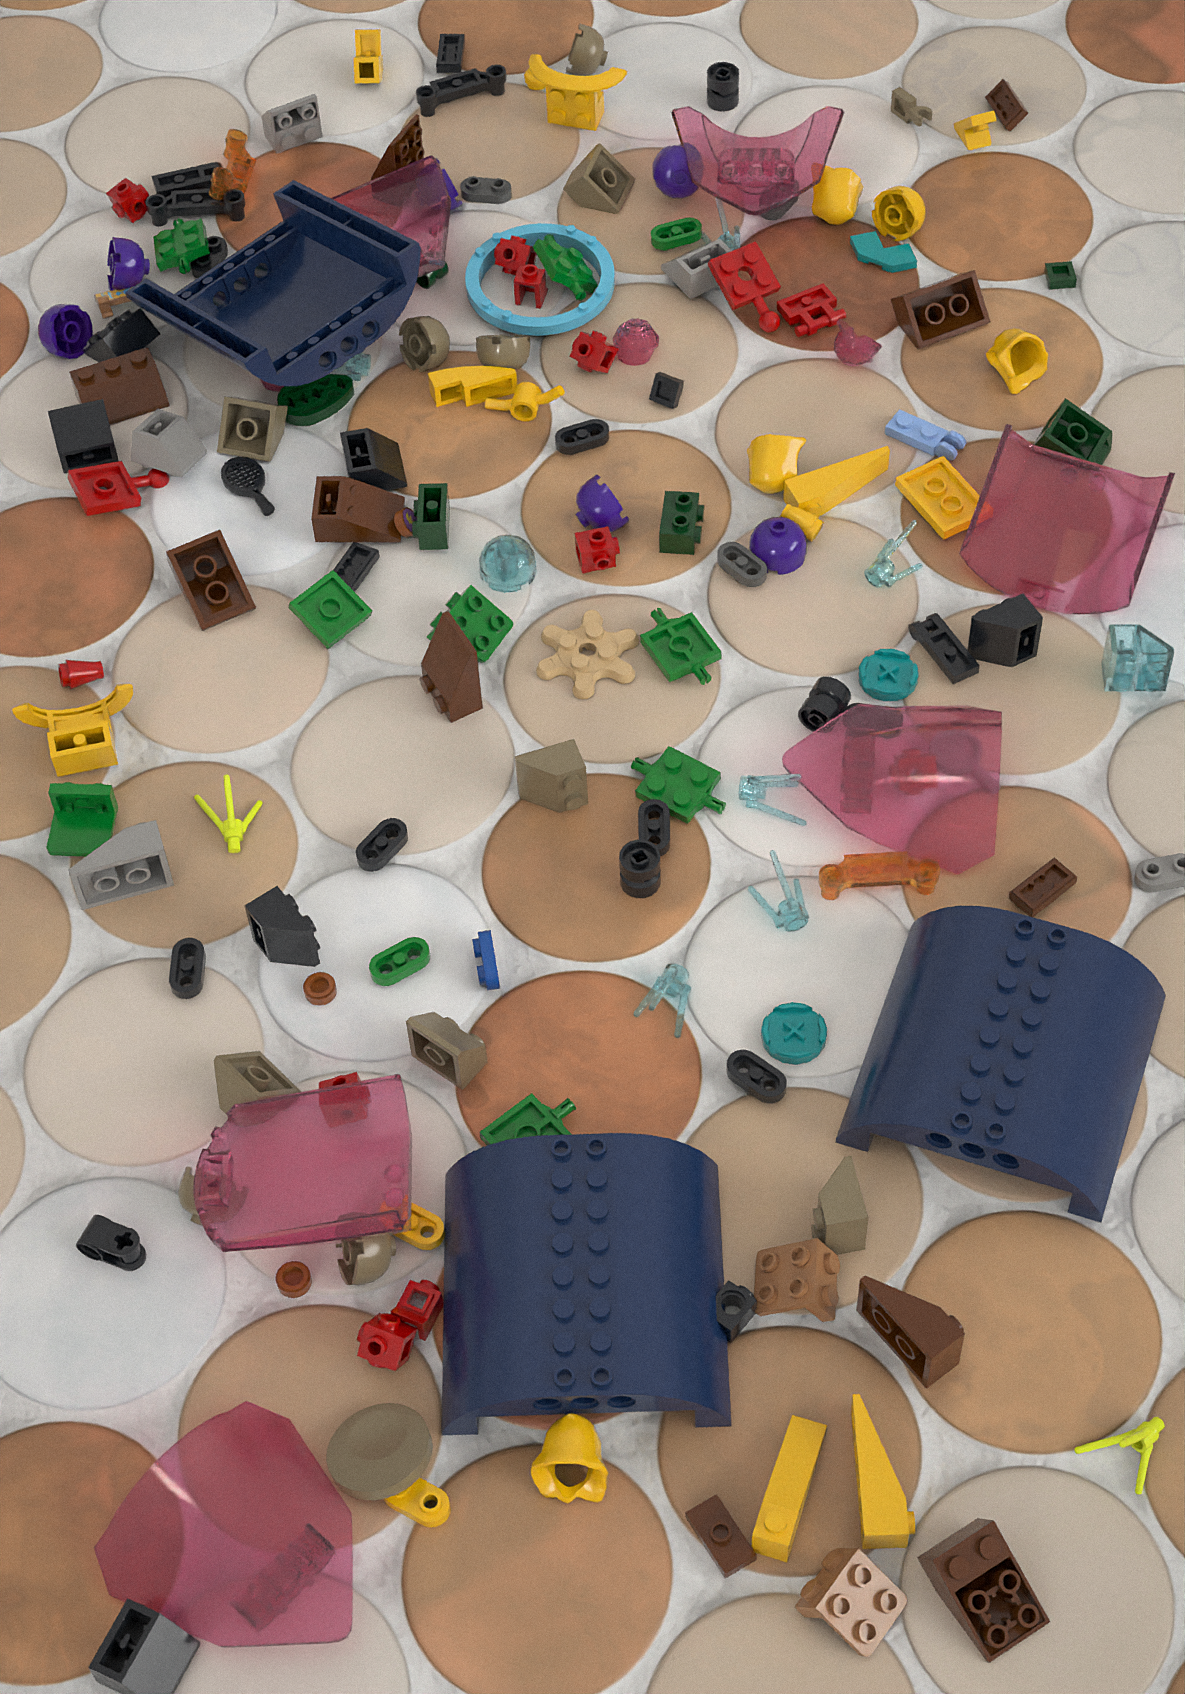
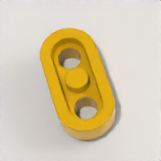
M404 1198L390 1199L382 1206L380 1211L382 1224L392 1235L421 1250L435 1249L443 1242L445 1236L444 1225L437 1215ZM396 1217H404V1220L401 1222L393 1221ZM425 1232L433 1233V1235L428 1238L422 1236Z
M420 1477L404 1491L384 1499L390 1508L425 1527L440 1526L450 1515L451 1508L447 1494L442 1489ZM429 1500L437 1502V1505L431 1509L424 1506Z

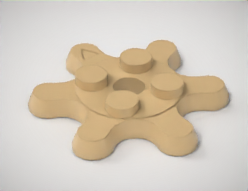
M588 610L581 619L582 625L577 629L564 630L556 625H548L542 631V642L554 648L556 653L539 662L536 668L537 676L543 680H551L557 676L570 677L574 682L572 691L576 698L588 699L592 697L595 692V683L602 678H611L621 684H628L634 680V668L629 663L620 659L623 652L634 649L639 644V636L633 629L626 628L618 632H607L602 627L603 618L596 610ZM583 648L595 652L590 656L581 654Z

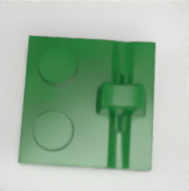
M334 570L330 571L292 600L288 607L327 649L372 615V609Z

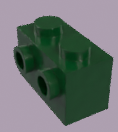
M447 483L419 484L418 500L413 501L414 517H417V521L412 522L413 538H418L420 550L448 549L450 519Z
M665 491L659 531L660 553L694 555L695 543L701 544L702 526H698V522L704 521L705 505H699V493Z

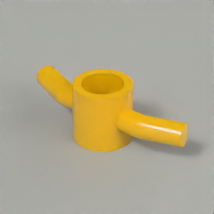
M522 382L516 386L512 399L486 398L485 409L510 410L514 418L520 421H531L536 418L539 405L548 404L563 396L565 391L561 385H558L542 393L541 389L534 383Z

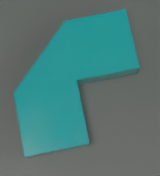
M876 231L850 236V244L858 261L866 264L872 262L882 266V270L890 273L917 268V259L909 243L883 248Z

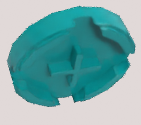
M879 649L874 651L873 655L869 657L867 655L863 658L859 666L858 676L861 688L872 698L881 701H898L914 692L918 684L919 673L917 664L913 663L910 660V656L905 652L896 649Z
M795 1002L781 1004L775 1007L773 1012L768 1016L766 1015L763 1020L761 1039L764 1049L771 1057L782 1063L793 1065L807 1063L818 1057L825 1047L827 1038L825 1020L820 1014L818 1015L812 1011V1007L806 1004Z

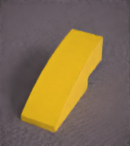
M462 366L442 369L428 373L429 390L436 407L463 400L466 407L485 402L486 398L497 399L514 394L517 386V373L515 369L497 366Z

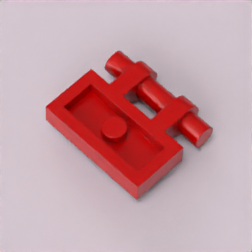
M824 283L777 301V311L790 326L798 322L801 323V325L794 328L797 337L803 335L811 336L816 334L818 329L826 326L831 328L847 317L843 308L836 311L833 310V308L837 307V298ZM818 314L822 315L821 317L816 319L812 318L813 316H816Z

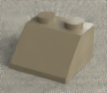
M224 396L217 452L271 462L284 435L288 406Z
M574 739L515 756L517 788L521 799L558 813L575 810L588 804L586 766Z
M430 1012L409 1017L406 1021L411 1055L463 1090L488 1063L486 1046L483 1040L475 1034L469 1035L461 1030L458 1024L451 1018H443L436 1012Z
M851 1156L844 1157L818 1194V1206L813 1209L815 1223L811 1225L813 1239L818 1238L837 1255L865 1250L868 1214Z

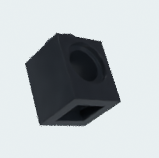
M729 1280L716 1295L717 1322L725 1329L727 1341L732 1343L756 1314L757 1300L748 1288L742 1285L736 1286ZM722 1304H725V1308L736 1306L741 1311L736 1314H728L722 1309Z

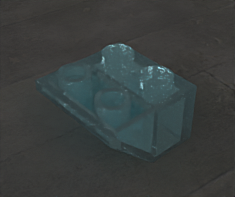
M1140 624L1109 625L1101 662L1104 691H1166L1174 648Z

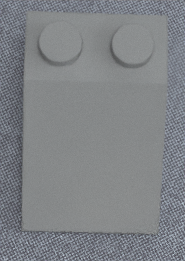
M156 820L124 828L68 869L81 910L174 886Z

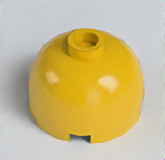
M899 185L888 188L875 197L874 202L876 203L875 209L872 211V218L875 227L881 235L886 237L888 233L897 238L893 241L898 242L908 239L922 227L926 216V207L919 193L912 188Z

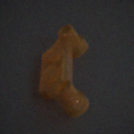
M228 130L223 155L229 161L226 168H215L211 176L212 184L209 195L214 199H223L224 194L229 190L237 189L245 194L257 159L252 158L244 148L248 137L241 130Z
M907 851L844 855L843 862L839 865L827 864L823 866L819 871L818 883L821 887V895L826 900L837 899L840 892L846 888L912 885L916 887L920 894L930 895L934 892L935 885L940 879L941 868L932 859H922L917 862L908 857Z

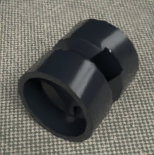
M718 62L712 64L707 69V104L711 109L721 112L737 107L739 103V69L736 65L729 62Z
M825 676L819 678L812 687L809 698L805 699L798 711L800 722L812 732L825 735L831 733L851 700L849 688L838 679Z
M638 839L625 844L620 851V885L622 890L631 897H650L658 891L661 885L660 852L658 847L652 842Z

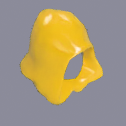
M814 164L811 167L814 194L812 213L829 224L840 225L853 218L863 190L860 177L849 168H832Z
M1013 328L1004 330L995 338L992 347L986 353V358L1000 373L1009 392L1018 394L1026 389L1032 381L1037 380L1046 372L1048 352L1045 350L1044 342L1037 335L1022 329Z
M767 434L752 440L746 450L749 458V483L766 494L784 491V480L798 476V454L806 439L804 437Z
M568 1413L556 1420L546 1432L541 1452L532 1462L531 1477L540 1494L545 1498H558L561 1502L568 1504L576 1497L591 1502H599L604 1497L609 1472L602 1462L600 1438L595 1427L588 1419L575 1413ZM580 1464L587 1466L588 1472L583 1482L568 1487L556 1478L555 1465Z

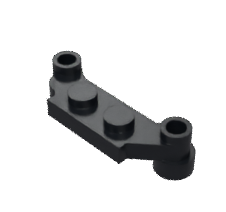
M491 65L486 69V72L477 71L474 68L430 81V86L424 85L416 90V100L420 105L421 115L431 117L435 114V108L439 104L472 96L483 91H490L493 96L503 95L505 93L504 83L507 79L505 67L502 65Z
M223 188L171 191V195L166 198L163 195L155 194L149 196L145 201L147 212L152 218V223L158 227L166 225L168 219L173 216L224 213L229 215L230 219L234 222L242 221L245 218L244 193L237 189L229 190L226 193L223 191Z

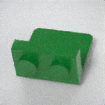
M472 585L461 594L455 592L445 604L448 607L447 611H449L477 651V660L480 663H484L489 659L513 627V621ZM441 611L429 624L433 627L427 635L430 641L442 616Z
M71 782L50 783L48 794L54 809V815L46 847L49 855L86 857L112 838L118 811V804L112 785L101 783L74 784Z

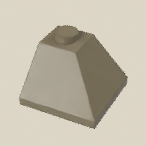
M599 143L571 172L563 190L581 207L616 214L620 211L635 178Z
M260 1051L216 1055L214 1059L219 1108L229 1117L230 1122L240 1129L263 1126L297 1099L302 1092Z

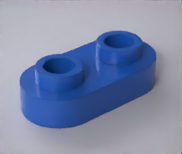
M491 930L479 931L478 938L472 939L475 958L481 957L483 964L477 966L479 985H486L487 991L500 989Z

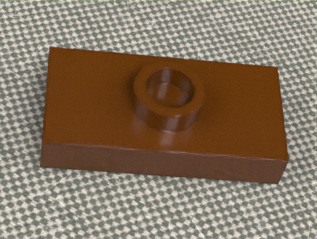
M1004 79L985 96L1005 129L1010 132L1029 114L1010 84Z
M1054 857L1010 891L1008 899L1028 916L1034 917L1075 885L1077 876Z
M717 1494L685 1512V1518L725 1579L757 1560L756 1553Z

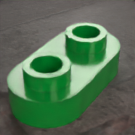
M683 218L660 224L651 230L652 246L663 251L692 244L702 237V224L695 218Z
M409 937L378 953L369 963L372 980L378 985L390 986L423 969L430 961L429 945L422 938ZM412 956H419L416 959H410ZM384 971H391L390 973L382 974Z

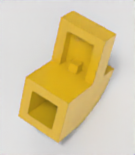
M356 29V56L353 58L354 82L380 83L383 74L381 29Z

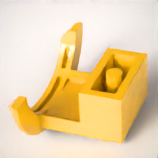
M532 54L529 58L531 73L546 86L548 123L596 131L604 114V91L602 90L617 85L627 75L626 70L612 67L598 75H568L547 67L542 61L541 55Z
M117 684L115 689L104 699L78 708L46 710L35 707L30 703H24L14 707L12 712L23 723L34 727L49 728L47 737L50 756L58 777L118 765L110 716L122 710L130 702L133 696V686L131 684Z

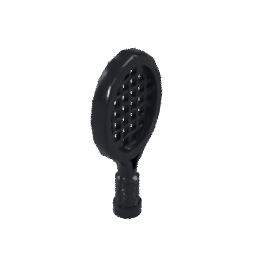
M235 457L225 462L221 468V479L225 488L238 496L254 498L261 512L265 516L271 515L275 507L261 493L265 485V472L262 466L248 457Z

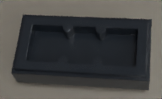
M440 34L436 62L437 73H461L465 34Z
M354 541L333 570L355 592L380 558L379 550Z

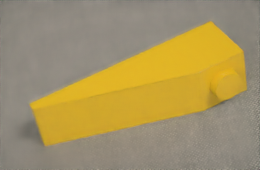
M888 446L784 480L783 500L786 505L790 504L818 516L824 515L888 470L890 449Z
M852 1394L851 1419L862 1549L907 1548L909 1534H915L914 1511H907L904 1492L860 1394Z
M792 1415L752 1534V1549L755 1553L788 1562L827 1425Z

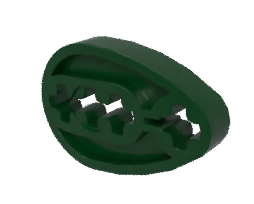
M327 374L308 384L284 386L278 393L277 403L278 405L288 406L287 423L295 426L314 425L334 415L350 401L355 392L353 380L347 375Z

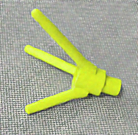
M225 774L223 778L227 820L222 822L198 794L194 796V799L221 831L224 841L228 843V852L238 853L241 851L240 842L243 840V834H245L249 823L263 803L261 800H258L243 821L235 819L230 776Z
M1153 1417L1149 1422H1142L1136 1429L1077 1446L1074 1451L1076 1454L1115 1444H1119L1122 1448L1131 1445L1133 1449L1141 1454L1135 1493L1140 1495L1142 1494L1153 1443L1159 1439V1433L1164 1429L1165 1424L1159 1417Z

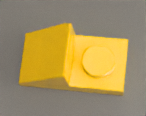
M995 111L970 116L953 125L966 148L974 150L992 144L988 124L997 120Z

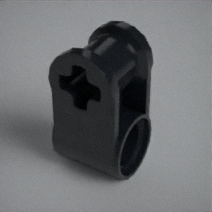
M94 1215L76 1243V1248L85 1256L96 1261H103L125 1271H133L140 1268L146 1260V1250L140 1244V1237L137 1231L113 1222L102 1215Z

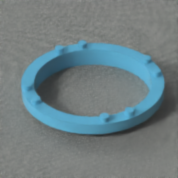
M540 223L522 225L501 233H494L490 239L475 249L466 268L465 283L471 306L485 321L511 333L544 336L576 329L599 315L613 295L615 272L610 254L596 240L595 236H590L576 229L574 225L564 226ZM551 234L560 246L569 249L573 247L580 251L583 258L596 269L600 276V283L597 289L586 302L580 303L577 308L571 311L548 317H526L512 314L510 310L504 311L495 306L490 299H487L480 287L485 274L495 264L494 251L496 245L500 243L501 238L510 240L511 235L526 239L525 245L533 246L538 239L543 240L546 235Z

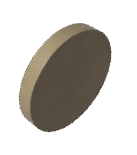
M394 1403L373 1405L356 1412L337 1428L327 1448V1466L335 1484L345 1494L361 1500L385 1499L404 1491L423 1474L431 1459L433 1449L432 1438L424 1419L410 1407Z

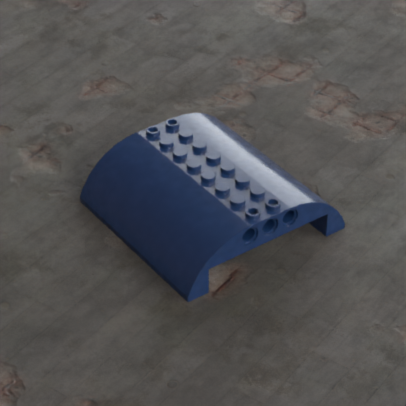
M293 180L273 193L283 221L175 294L147 278L125 292L127 298L138 307L261 380L279 386H297L318 380L335 369L342 367L345 362L355 355L362 353L366 347L384 335L399 318L413 293L418 277L421 255L419 242Z
M953 906L931 911L918 918L910 928L835 1143L868 1152L873 1136L877 1134L1072 1193L1067 1213L1101 1223L1164 1005L1166 994L1155 975L1129 952L1109 941L1077 929L1012 911L984 906Z
M646 1134L542 1135L509 1139L487 1145L472 1151L450 1167L445 1174L442 1436L477 1435L478 1417L558 1415L568 1413L694 1410L695 1428L731 1426L727 1336L725 1329L717 1322L716 1295L724 1286L718 1165L709 1156L688 1144ZM722 1304V1309L726 1312L725 1304Z

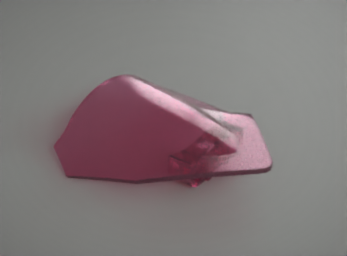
M689 106L673 109L671 115L681 146L685 151L692 183L746 214L761 215L820 183L827 158L845 112L841 108L827 106L813 113L797 127L768 137H747L731 133L717 126L703 113Z
M857 704L787 750L782 757V764L785 770L846 828L882 846L957 875L995 855L1002 740V712L969 705L889 707Z
M248 1401L208 1419L172 1445L135 1484L94 1547L110 1596L126 1602L127 1598L161 1613L187 1633L222 1648L335 1643L346 1639L352 1631V1512L290 1419Z

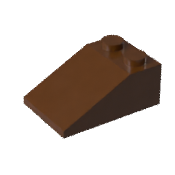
M220 529L166 551L167 562L202 631L256 609Z
M449 611L442 613L421 662L422 677L419 680L426 694L431 693L437 711L440 714L444 713L450 723L483 709L477 651Z
M866 1275L860 1279L856 1311L926 1389L959 1364L965 1333L956 1317L953 1315L948 1316L937 1305Z

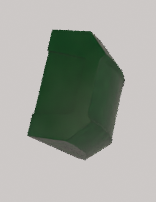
M1065 398L1048 419L1032 446L1045 455L1067 465L1099 472L1111 451L1113 433L1108 427Z

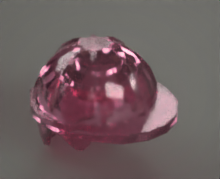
M631 318L617 328L612 342L614 346L619 348L617 356L621 362L637 366L649 362L654 350L659 346V336L648 321Z
M839 318L837 325L840 331L834 340V351L837 357L849 366L871 363L873 357L882 348V344L866 335L859 337L853 327H850L844 320Z

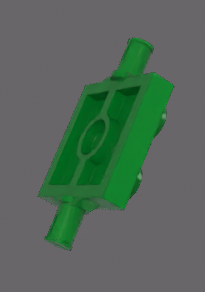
M178 218L177 223L175 219L173 221L174 229H166L153 236L156 264L160 272L173 267H179L180 273L186 274V271L189 273L190 262L209 254L206 227L202 218L195 221L189 220L185 223L180 218Z
M551 234L546 235L543 240L538 239L535 242L533 249L551 281L569 287L576 300L579 301L586 297V292H594L598 284L592 276L593 272L584 262L580 251L573 247L569 249L560 246Z
M657 608V611L654 609L650 615L657 623V626L641 634L640 643L669 682L692 673L697 677L701 685H705V682L708 684L712 677L704 667L721 660L722 651L692 612L679 618L668 619L661 608Z
M670 746L652 765L641 760L639 757H636L635 761L633 760L631 764V769L645 775V778L635 790L636 797L644 802L651 799L663 801L669 807L670 815L686 824L704 807L718 814H722L726 807V802L712 796L713 789L721 780V772Z
M531 1093L479 1132L480 1139L486 1145L509 1139L529 1136L570 1135L571 1133L564 1127L562 1119L575 1111L576 1107L569 1098H566L557 1107L551 1109L542 1104Z

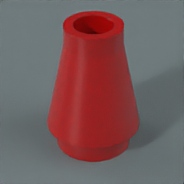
M65 660V663L58 664L62 687L73 689L104 678L101 661Z

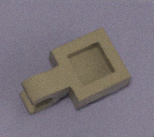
M900 86L892 90V113L907 124L913 121L919 127L922 126L923 118L929 121L932 120V110L929 107L917 106V99Z

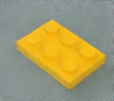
M944 456L896 477L895 486L943 540L992 516L991 507Z

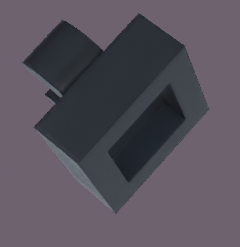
M663 372L655 373L649 400L672 409L678 407L684 381Z

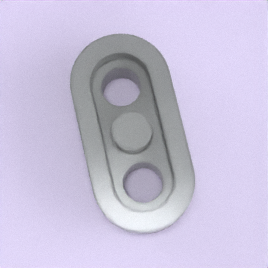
M1178 853L1141 861L1135 870L1134 882L1136 886L1149 893L1185 887V868L1179 867H1185V854Z

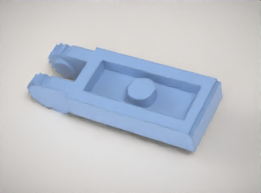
M900 409L885 426V434L932 456H944L949 461H953L957 457L958 451L956 449H963L967 443L963 435L953 430L948 432V430Z

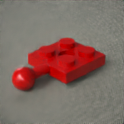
M755 241L709 260L708 267L732 311L753 302L760 315V328L768 333L776 331L780 326V317L776 312L769 311L763 298L779 292L781 286L757 242ZM738 272H747L751 280L745 281L740 279Z
M118 461L68 470V481L86 516L141 506V496L137 488L146 486L162 488L168 484L169 475L167 472L153 468L147 475L131 478L123 462ZM99 487H105V488L108 489V490H103V489H100Z

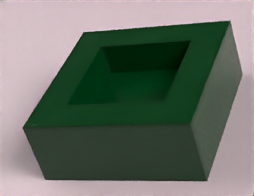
M1072 261L1045 263L1044 273L1049 290L1076 288L1077 278Z

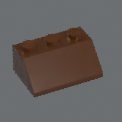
M975 270L960 273L891 298L898 325L917 349L991 323Z
M148 347L69 372L79 404L103 399L110 425L170 406L157 366Z

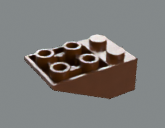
M415 114L389 144L371 177L373 198L399 208L411 197L413 191L417 188V175L421 168L425 166L422 128L418 114Z
M317 476L311 517L315 542H401L402 535L395 526L394 515L396 511L404 508L405 497L346 476Z
M977 1518L917 1557L937 1594L988 1663L1050 1623L1048 1616L994 1520Z

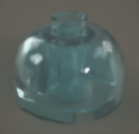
M506 534L492 538L485 544L479 556L480 578L482 581L484 579L489 584V588L495 591L506 593L521 590V585L526 584L528 581L529 584L533 582L537 574L534 550L526 540L516 535Z

